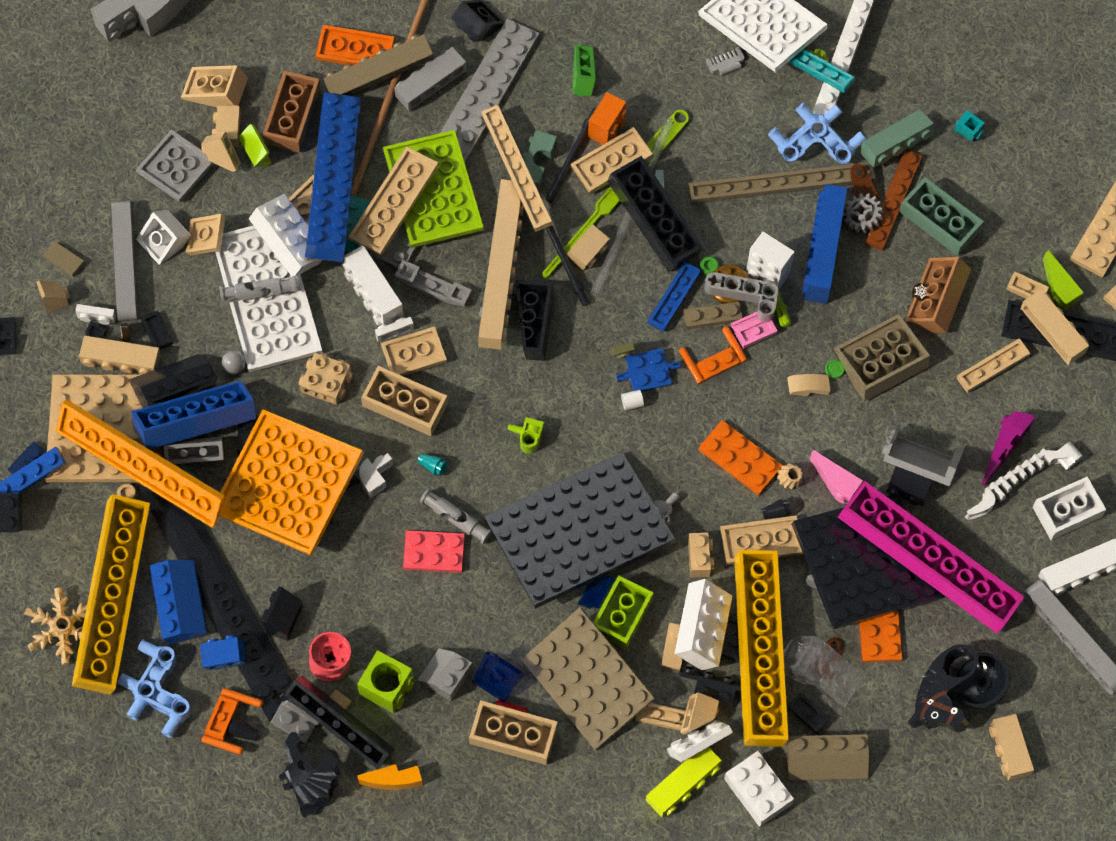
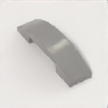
M402 260L395 274L398 280L423 294L449 304L464 307L472 289L455 282L454 284L448 283L419 270L420 267Z

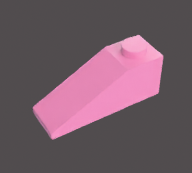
M813 450L810 460L834 498L840 503L845 502L847 504L862 485L863 480Z

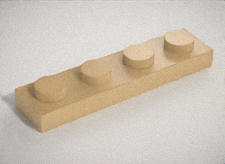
M1019 338L960 373L956 378L968 393L1027 358L1030 352Z

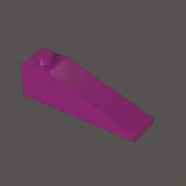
M1013 411L1010 416L1006 414L1000 422L1002 427L981 483L983 486L987 484L1030 431L1035 416Z

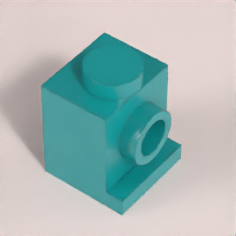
M967 110L956 122L954 131L960 133L971 142L975 138L979 140L984 133L983 127L985 122Z

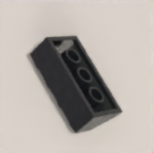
M197 354L131 378L129 382L142 408L214 388L217 376L210 362Z

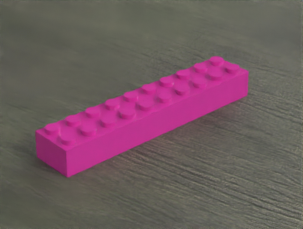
M866 481L862 483L838 516L840 520L995 633H998L1005 626L1024 598L1020 593Z

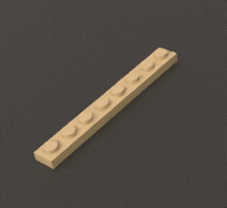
M496 105L481 111L535 232L553 225L499 106Z

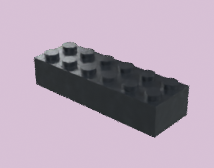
M642 156L610 173L607 180L608 184L668 272L700 254L703 248L702 244Z

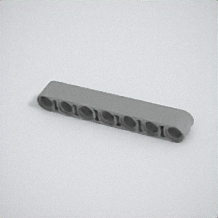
M130 200L111 202L118 321L138 320L132 205Z
M1038 580L1023 591V596L1100 685L1110 695L1115 694L1116 665L1045 584Z

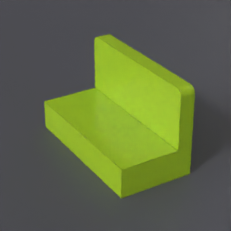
M250 124L238 138L254 167H267L271 163L268 157L269 151L254 124Z

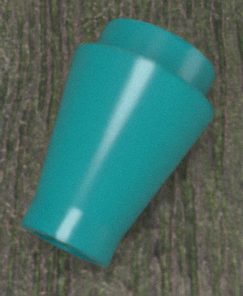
M421 453L418 458V463L435 476H442L447 469L448 463L444 458Z

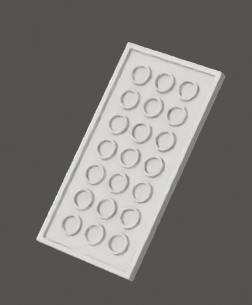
M254 226L223 233L221 251H216L215 253L225 287L235 286L237 283L272 278H291L289 272ZM301 275L295 277L297 292L288 291L282 292L280 295L239 301L237 299L229 300L249 372L310 357L314 353H323Z

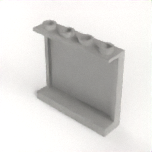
M901 424L898 425L897 429L893 428L882 451V454L885 455L883 461L950 486L964 448L957 446L952 457L898 436Z

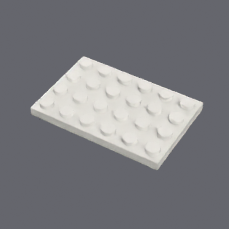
M711 0L698 11L700 17L775 73L827 30L825 22L795 0Z

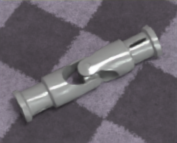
M295 276L285 279L272 278L237 283L235 286L230 287L219 286L222 303L226 300L237 299L239 301L280 295L282 292L288 291L297 292Z
M427 489L420 498L419 502L421 504L425 503L431 507L433 512L449 520L450 523L467 535H472L480 540L482 545L490 538L492 534L491 529H487L479 524L477 519L456 508L444 497L440 498L434 494L432 489ZM462 516L466 519L465 522H460Z

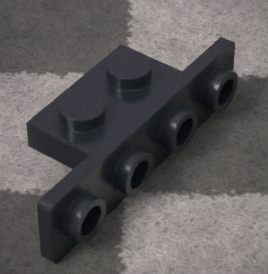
M689 666L679 669L678 676L697 680L694 694L699 692L718 700V706L732 708L735 691H741V682L734 681V678L729 676H715L713 672L709 671L698 672L695 668Z

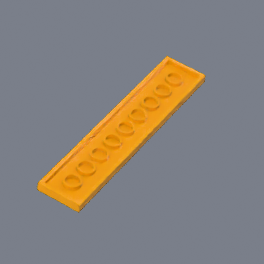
M68 399L62 402L56 426L57 433L210 527L214 528L218 524L225 500L223 494Z

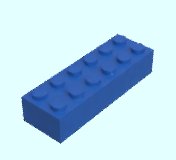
M825 184L824 191L820 190L802 290V293L806 294L805 300L824 304L828 302L847 192L845 187Z
M241 380L131 411L134 431L142 445L148 449H155L159 446L173 444L180 440L190 439L194 436L211 433L215 430L256 419L254 399Z

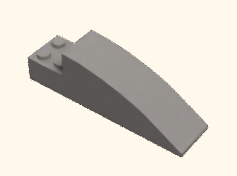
M104 0L93 7L91 11L96 28L108 42L112 39H117L127 29L134 28L137 23L141 25L151 38L164 28L183 9L189 0Z

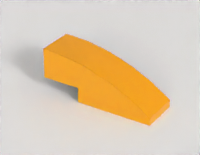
M396 764L357 775L359 784L371 788L399 790L423 786L418 766L398 771Z

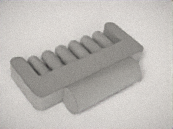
M736 47L735 51H728L723 56L719 55V58L716 56L715 60L714 58H711V60L709 58L706 59V64L712 74L719 72L722 76L740 69V63L744 62L745 57L740 48Z

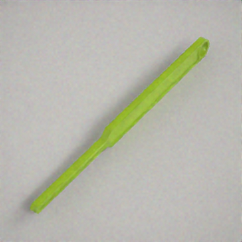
M675 111L646 144L653 154V158L646 162L649 167L688 123L689 115L686 111ZM683 114L686 117V121L679 123L675 120V116ZM611 186L596 202L595 212L564 247L566 255L592 224L594 225L601 216L609 215L619 204L620 200ZM559 255L543 271V278H549L562 263Z

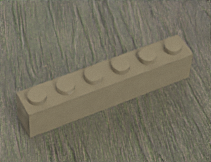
M414 35L405 43L398 42L389 50L383 49L371 58L369 56L362 58L360 63L346 65L343 67V70L337 73L336 71L328 73L323 80L329 93L350 96L433 59L434 56L425 35Z

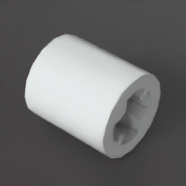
M641 390L621 394L625 411L644 406Z

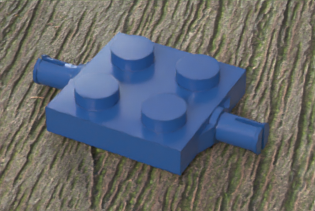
M663 348L626 356L627 372L616 374L617 382L629 380L633 391L641 390V392L671 386L670 370L680 369L681 366L679 360L668 363L665 359Z

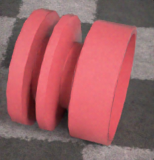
M326 632L315 637L309 650V666L313 675L324 682H335L345 677L351 663L349 642L344 636L335 632Z

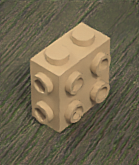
M314 353L313 357L307 361L305 375L302 374L299 380L301 393L337 405L339 399L342 400L345 395L346 389L344 387L346 383H350L353 373L351 372L350 365L341 359H338V361L334 360L327 354Z

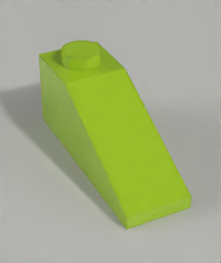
M1048 250L1044 255L1043 263L1052 302L1056 307H1060L1062 311H1065L1080 301L1084 292Z

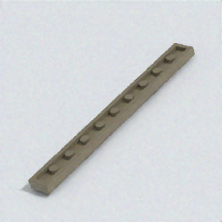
M869 162L858 163L865 166L872 182H874L873 166ZM855 164L689 183L691 203L824 188L825 184L834 186L851 185L850 169ZM856 169L855 174L860 176L862 170Z

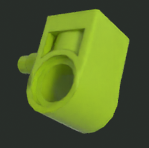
M526 417L523 427L509 424L507 429L521 434V450L526 454H532L539 448L544 431V422ZM531 439L534 443L526 444L525 441Z

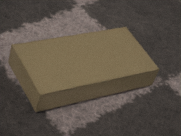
M55 241L43 254L46 260L72 277L85 264L84 260Z

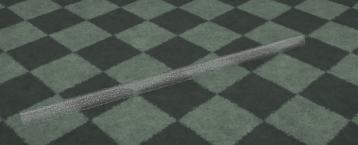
M666 118L652 150L653 158L647 161V165L652 172L673 127L674 121L672 119ZM627 210L592 288L591 294L594 296H600L632 222V218Z

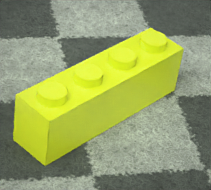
M709 747L703 749L685 760L647 794L646 801L661 817L666 814L670 816L677 809L676 805L680 801L684 803L690 798L692 790L695 788L697 790L706 783L705 779L709 775L713 777L719 772L722 760Z

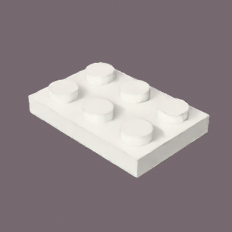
M712 720L706 723L703 729L690 732L687 738L671 743V747L667 748V751L672 758L682 762L733 732L729 725L718 720Z

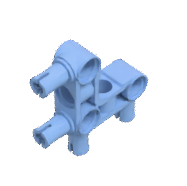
M802 103L796 108V111L806 122L798 131L787 139L776 127L768 133V136L778 146L777 149L784 159L790 162L801 157L805 150L814 142H821L828 149V153L832 158L844 164L850 161L856 152L855 149L862 144V141L867 139L859 131L847 142L831 127V122L843 113L836 104L824 115L813 114ZM816 123H821L823 128L817 131L813 129V126ZM788 148L795 149L792 155H787L785 151ZM841 150H846L847 155L844 157H839L838 152Z
M143 639L138 646V650L152 657L140 680H136L123 673L118 680L119 685L131 690L134 694L135 701L127 716L137 721L144 707L150 706L170 717L162 730V734L172 738L178 726L184 723L191 715V708L186 699L176 693L172 694L162 689L165 679L168 675H171L175 667L176 656L172 648L167 646L157 647ZM165 655L172 656L168 661L162 660V657ZM149 688L152 690L148 695L142 694L144 689ZM185 706L186 710L183 713H178V707Z

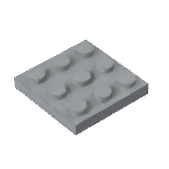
M170 130L138 166L136 172L172 198L181 202L214 163L208 160L202 150L173 130Z

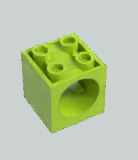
M377 650L357 683L359 695L394 713L396 709L402 707L405 693H409L412 690L414 676L412 668ZM393 674L398 677L400 685L393 691L382 692L376 689L375 680L381 675Z

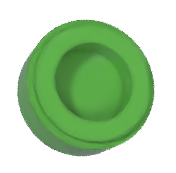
M705 257L700 262L701 273L705 276L719 267L718 261L713 257Z

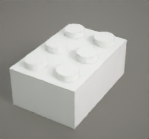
M762 232L750 248L746 272L753 279L776 284L779 290L790 275L794 251L765 232Z
M1088 477L1036 499L1032 507L1050 540L1102 518L1106 511Z
M759 751L725 773L724 780L759 827L790 807L793 803L794 798Z

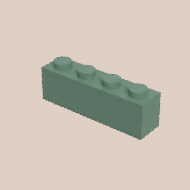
M919 109L862 141L860 154L875 168L880 164L886 163L890 158L900 155L906 149L913 148L920 141L927 140L932 135L934 123Z

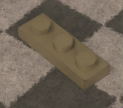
M739 302L683 310L686 329L733 323L742 319Z

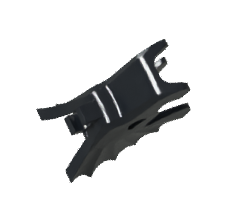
M291 732L285 741L289 765L279 775L280 781H288L286 784H283L284 791L291 789L294 791L301 816L304 818L308 815H317L321 807L328 806V802L333 797L334 788L339 786V783L336 781L337 775L340 774V770L337 767L339 763L332 753L324 751L318 768L314 769L309 757L300 753L303 750V746L300 743L299 735L296 732Z

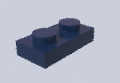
M33 441L8 468V472L14 474L47 451Z

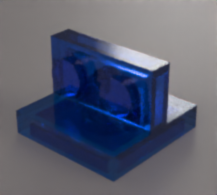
M488 650L472 682L500 701L506 702L513 688L523 679L525 673Z

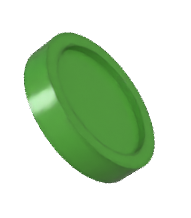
M831 360L826 364L825 372L830 378L837 379L843 375L844 367L840 361Z

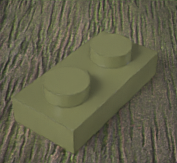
M633 342L611 348L609 351L611 356L616 355L618 359L631 355L630 351L634 350Z

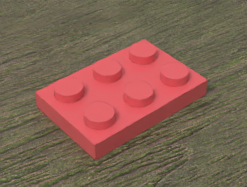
M406 530L403 570L462 573L464 534Z

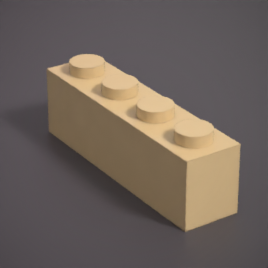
M1040 289L1023 301L1020 309L1068 365L1087 352L1089 347L1087 339L1076 331L1075 325L1065 318L1063 311L1059 307L1054 305L1049 294L1044 293Z
M84 336L79 354L80 361L84 366H100L105 370L119 369L124 373L137 372L140 375L156 370L161 356L157 347Z

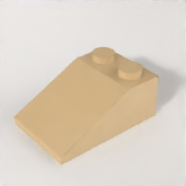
M237 65L192 67L181 98L216 108L217 105L238 106L248 77Z

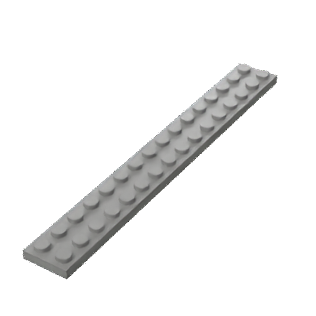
M506 19L440 132L455 130L465 164L487 128L481 111L500 105L539 37L538 32L509 19ZM404 222L382 256L370 252L372 258L395 269L399 268L402 260L410 261L417 247H410Z

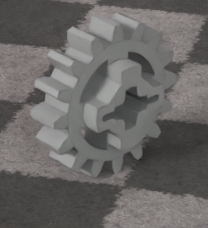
M860 193L859 198L853 196L852 202L847 201L849 206H844V222L846 226L849 225L851 231L855 228L856 233H859L860 230L866 233L867 229L873 231L872 226H879L878 220H883L881 215L884 213L882 205L875 196L871 198L870 194L863 197L862 193Z

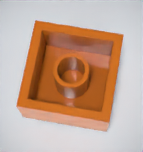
M607 92L589 119L588 138L602 145L616 138L618 129L623 128L627 121V118H625L627 114L626 101Z

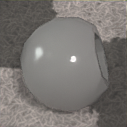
M231 350L223 356L222 366L226 372L237 374L245 368L246 360L241 352Z

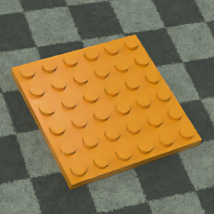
M262 410L220 492L225 496L220 517L313 556L364 452L356 447Z

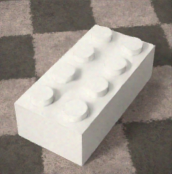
M285 194L257 207L250 216L249 220L291 276L296 277L323 261L321 259L305 257L308 225Z
M362 245L344 255V275L349 282L352 281L355 285L353 288L356 294L363 297L365 308L373 312L375 323L378 326L383 324L389 325L403 318L402 303L365 247Z
M707 579L689 583L675 655L701 670L719 666L732 601L731 594Z

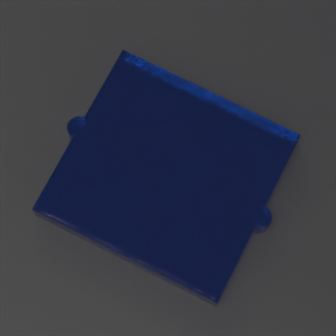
M604 576L589 583L578 605L588 609H601L616 579Z

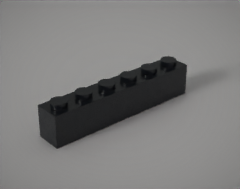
M303 675L295 679L284 694L376 769L382 767L395 751V748Z

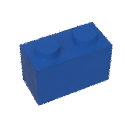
M236 635L226 636L225 640L220 641L218 639H209L207 643L200 644L202 667L207 670L247 663L244 640Z

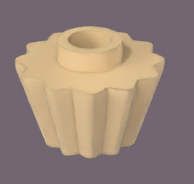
M788 463L786 466L783 465L781 470H778L779 475L777 479L780 480L779 484L783 485L785 489L789 488L792 490L794 487L798 488L799 484L802 483L803 473L797 465Z

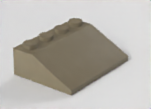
M899 314L834 348L849 379L864 402L929 367L930 362L929 353Z

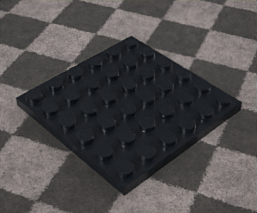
M894 495L886 496L904 509L900 498ZM844 507L794 520L791 523L833 630L938 601L941 598L938 590L840 520L838 516Z

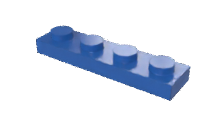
M687 262L683 263L648 319L647 324L662 332L666 330L701 274L700 269Z
M52 448L1 481L0 492L23 493L65 466L67 463L59 448Z

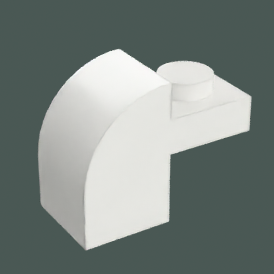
M388 453L384 456H378L373 463L367 458L361 464L359 470L361 486L370 498L386 488V482L380 474L393 466L392 458Z

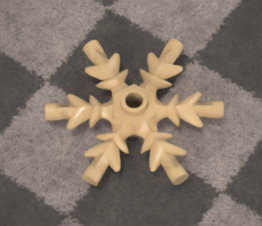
M55 588L56 599H50L56 607L52 608L57 612L55 617L51 618L48 611L45 615L40 607L37 608V611L27 607L24 613L34 618L31 620L32 623L42 622L40 626L45 624L50 626L48 632L41 631L42 635H33V638L36 640L27 646L31 652L40 645L43 650L47 641L51 644L52 637L56 636L60 640L56 644V646H60L56 656L61 654L62 665L70 664L68 653L74 654V652L68 646L72 645V643L67 638L69 635H74L76 641L78 638L81 639L83 627L76 629L74 623L75 621L83 622L81 618H85L87 605L83 607V604L80 603L77 611L73 609L72 615L67 616L64 611L68 606H64L68 601V597L63 598L62 588ZM60 625H64L66 628L59 629L58 627Z

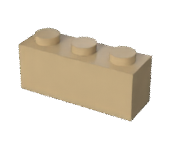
M1013 714L993 719L989 732L991 738H995L997 744L995 745V751L997 756L1001 757L1003 775L1007 776L1008 781L1032 775L1034 768L1017 715Z

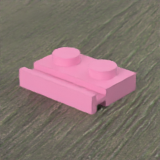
M757 312L731 323V328H733L743 349L777 334V329L772 320L769 322L760 321L757 317Z

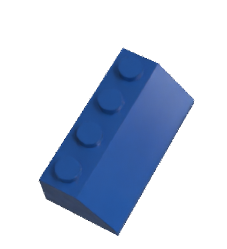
M166 560L150 565L162 639L169 644H175L208 634L195 561Z

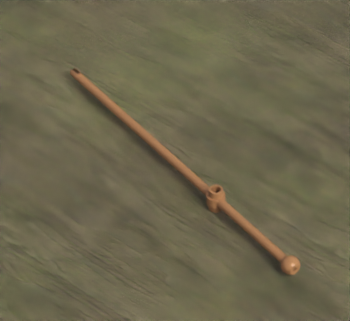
M421 0L406 42L417 34L429 0ZM402 73L393 76L351 188V195L356 196L392 102L395 87L399 83Z

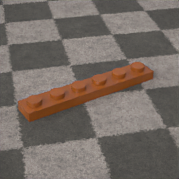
M909 150L904 151L882 202L884 213L881 215L883 220H878L879 226H872L873 231L870 230L865 245L883 251L898 216L901 203L906 197L922 159V155Z

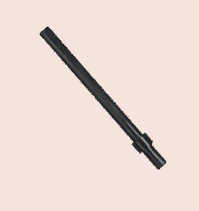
M593 108L589 117L584 120L583 128L549 191L546 201L553 202L571 167L570 164L573 163L588 134L589 119L596 108Z
M551 225L546 230L569 276L574 294H577L582 306H586L589 304V301L584 293L585 288L582 282H579L553 225Z

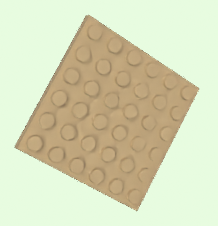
M53 375L47 452L54 447H58L67 464L46 477V482H137L57 433L56 426L62 402L68 399L142 445L134 431L131 411L140 409L142 406L129 382V379L139 375ZM164 446L149 449L164 458Z

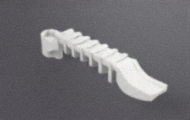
M1071 442L1066 443L1057 451L1045 450L1043 448L1040 453L1034 454L1029 460L1026 459L1022 465H1017L1013 471H1008L1005 476L999 477L996 482H992L989 487L985 488L982 501L969 509L965 518L967 520L976 519L989 513L995 503V497L999 502L1006 498V495L999 488L1008 494L1012 490L1009 483L1015 487L1019 483L1018 478L1024 481L1027 478V473L1032 476L1036 472V468L1039 471L1045 466L1044 462L1048 466L1051 464H1061L1068 470L1078 463L1083 455Z

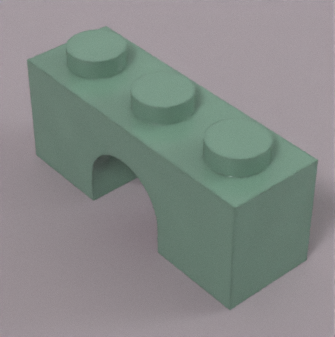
M536 130L534 136H530L527 145L529 149L527 152L524 151L522 158L539 192L545 176V168L536 165L534 162L539 158L551 160L557 145V136Z

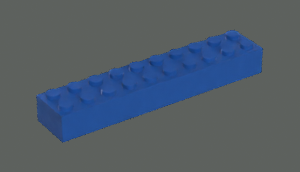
M325 92L323 94L305 257L336 262L343 261L360 97Z

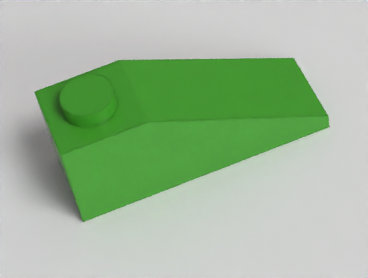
M575 44L573 94L591 97L596 79L593 47Z

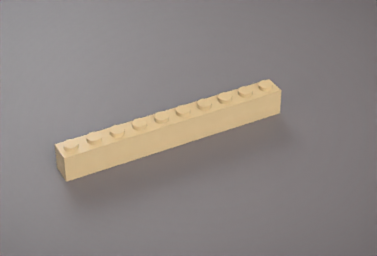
M501 179L478 337V347L501 349L502 342L506 343L507 331H504V326H508L509 315H506V311L511 308V299H508V296L513 293V283L510 282L511 278H515L516 267H513V262L517 263L518 251H515V247H519L520 236L517 235V231H521L522 220H519V216H523L524 206L521 204V199L512 180Z

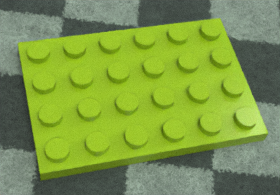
M455 130L383 147L389 173L406 146L439 163V167L403 221L411 248L484 230Z

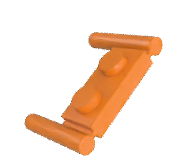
M724 327L722 331L731 347L698 362L696 365L685 347L679 349V353L697 384H701L748 360L729 327Z
M223 688L201 742L241 755L244 751L243 747L223 740H225L240 701L259 708L263 706V701Z

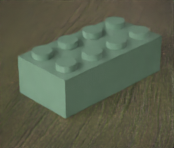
M926 177L902 201L899 210L902 215L956 256L981 231L984 222Z

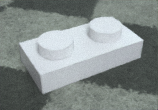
M81 304L76 306L77 317L84 322L93 320L104 325L109 323L115 324L116 314L114 309Z
M403 317L396 320L395 323L379 326L375 330L378 343L413 331V321L411 317Z

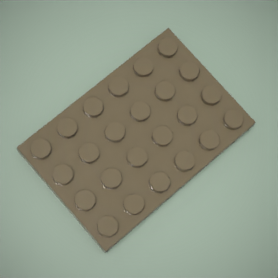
M580 607L521 659L594 750H598L656 699Z

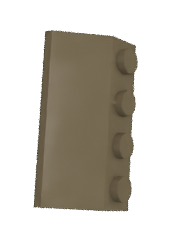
M868 734L788 736V741L786 742L788 781L868 779Z

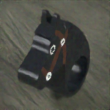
M964 644L954 645L942 652L932 662L919 687L915 703V713L908 721L912 728L923 725L930 730V728L942 726L954 732H962L968 728V717L961 709L955 706L952 700L974 686L983 675V662L973 648ZM961 656H971L974 658L973 668L967 675L963 677H952L949 675V669L954 660Z

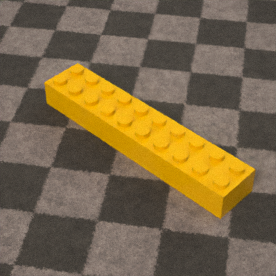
M114 494L107 500L72 687L109 695L116 688L150 506L148 502Z
M738 550L734 562L744 746L783 747L788 741L778 551Z

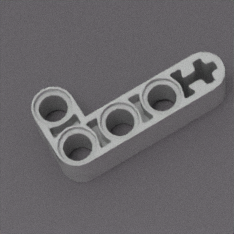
M716 272L709 273L706 276L704 289L709 295L758 303V319L762 322H769L773 319L778 297V287L776 284ZM734 285L736 289H729L727 286ZM752 288L755 292L750 293L746 289ZM765 292H772L774 295L768 296ZM762 309H769L770 313H764Z

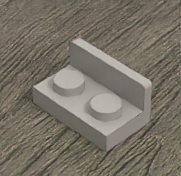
M291 700L283 701L270 722L288 734L296 732L303 743L308 740L315 725L319 724V722Z

